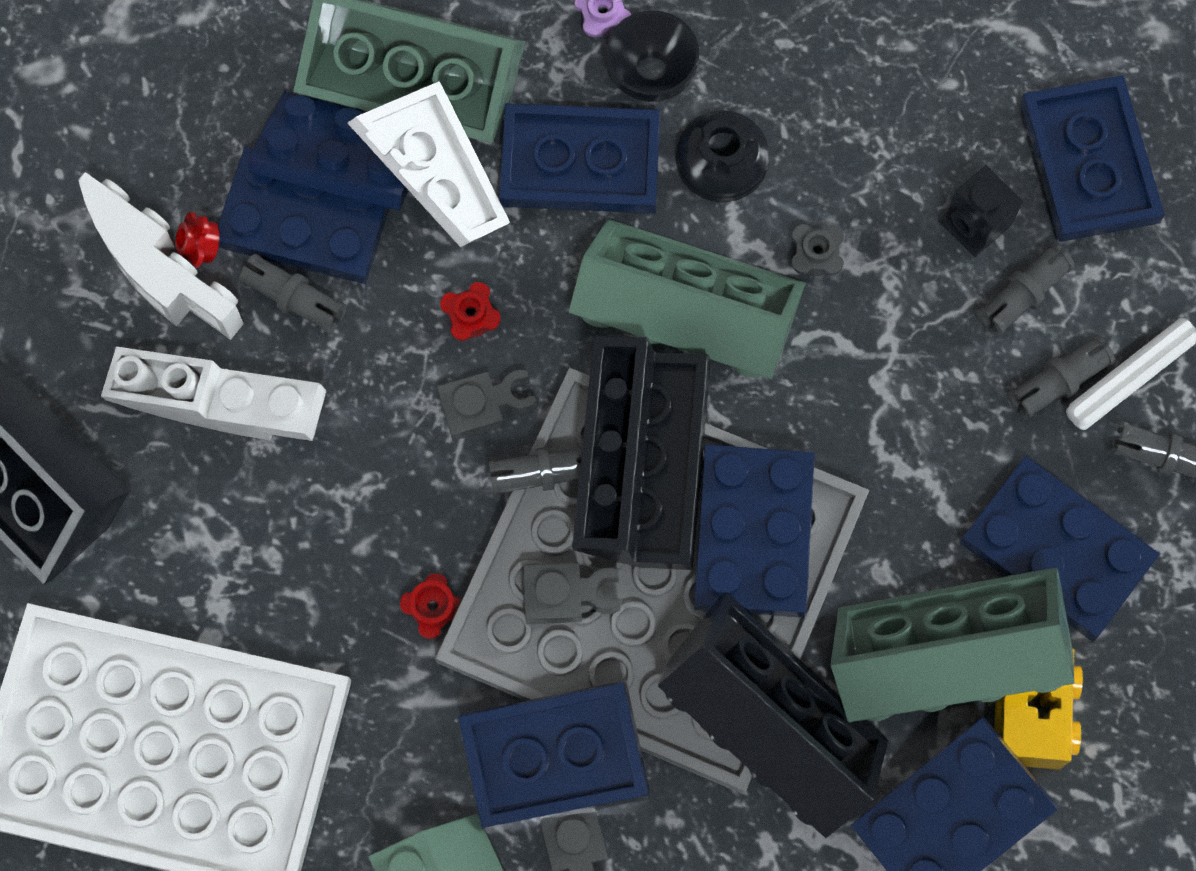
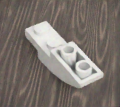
M85 172L79 179V184L86 207L106 247L134 288L175 326L191 311L231 340L244 324L236 307L238 303L237 298L221 284L213 282L208 286L195 277L198 273L197 270L186 259L175 253L176 249L168 234L170 226L160 215L147 207L140 212L128 203L130 197L117 184L109 179H105L100 183Z
M116 347L101 397L107 401L159 417L236 435L270 441L272 435L313 441L326 390L320 383L221 369L212 360Z

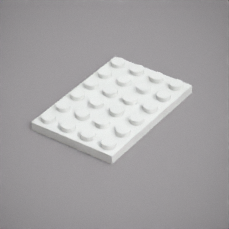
M27 603L0 689V832L163 871H301L349 693L351 679L343 675Z

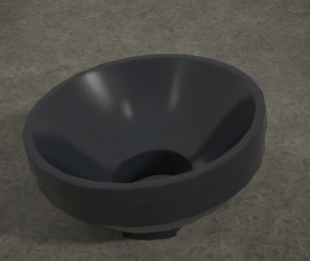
M642 11L623 19L613 29L606 45V64L615 85L625 94L646 102H659L680 94L691 83L699 63V45L691 28L680 18L662 11ZM654 57L664 62L667 71L661 78L649 80L638 73V64L645 58Z
M724 110L705 113L690 122L682 132L676 149L675 161L677 172L687 188L701 198L723 203L740 200L754 192L766 176L769 166L767 139L758 125L745 115ZM718 133H728L738 140L740 147L731 156H719L710 149L709 140Z

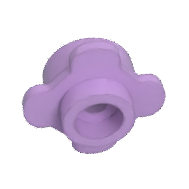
M575 0V8L581 11L583 15V31L591 37L610 36L613 29L623 19L631 15L630 11L624 9L622 0ZM601 7H605L608 9V11L606 13H600L598 9Z

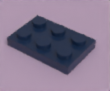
M1124 75L1023 94L1020 104L1059 242L1161 223L1165 213Z
M283 92L249 155L250 173L400 211L409 192L348 124L356 116L366 112L303 95Z
M505 103L499 201L502 207L656 214L660 110Z
M244 147L218 223V248L249 256L258 254L265 260L366 284L390 208L250 173L249 155L253 149Z
M705 444L694 610L709 611L718 598L727 592L749 614L805 618L808 599L815 452Z
M1027 456L1024 457L959 542L1004 577L1057 567L1067 622L1092 642L1099 637L1160 555L1159 552Z
M626 680L468 712L458 716L482 828L646 796L650 793Z
M983 717L852 823L851 827L886 871H982L1056 812L1059 807L985 717Z

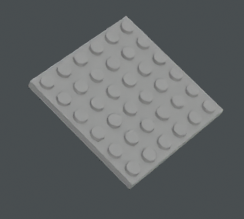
M569 367L529 455L537 454L536 449L547 447L548 452L583 447L589 375ZM705 423L693 570L638 568L574 551L572 544L579 480L554 484V490L543 491L542 486L512 491L435 658L436 662L524 701L626 680L641 751L745 795L752 778L749 769L729 750L718 747L709 737L707 730L687 712L675 708L667 699L665 692L658 687V683L670 657L708 612L705 610H694L705 444L768 448ZM814 468L807 614L805 618L751 614L799 659H801L869 493V490L817 468ZM579 563L580 578H590L594 572L602 568L616 569L619 571V582L602 584L598 588V594L604 599H620V611L613 614H602L591 606H581L582 622L526 624L523 565Z

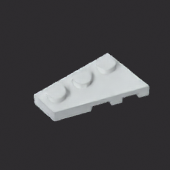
M440 81L356 116L348 122L350 127L460 247L510 223Z

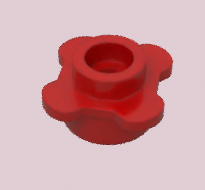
M189 212L184 219V223H181L177 229L175 248L177 253L190 262L194 268H199L202 263H211L214 260L219 246V229L217 224L208 221L207 217L199 216L197 219L196 213Z
M476 282L470 286L469 290L459 294L450 292L442 297L440 307L450 317L452 324L451 334L455 339L467 341L470 338L483 335L488 330L493 331L500 325L501 315L499 311L492 308L489 301L490 289L486 284ZM468 308L476 310L475 314L471 316L465 312Z
M430 574L425 582L420 583L412 592H407L401 597L400 608L404 614L412 615L419 624L418 631L422 637L434 639L440 635L441 628L454 619L463 599L453 596L447 586V579L443 575ZM432 601L438 603V608L435 611L428 609V604Z

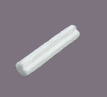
M1186 318L1176 320L1070 403L1066 410L1068 418L1078 429H1088L1196 343V328Z

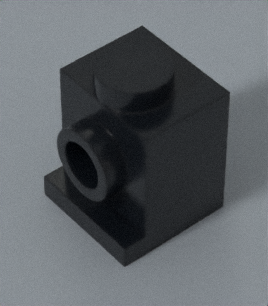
M985 165L955 191L949 209L940 217L939 223L976 257L1012 226L1023 200Z

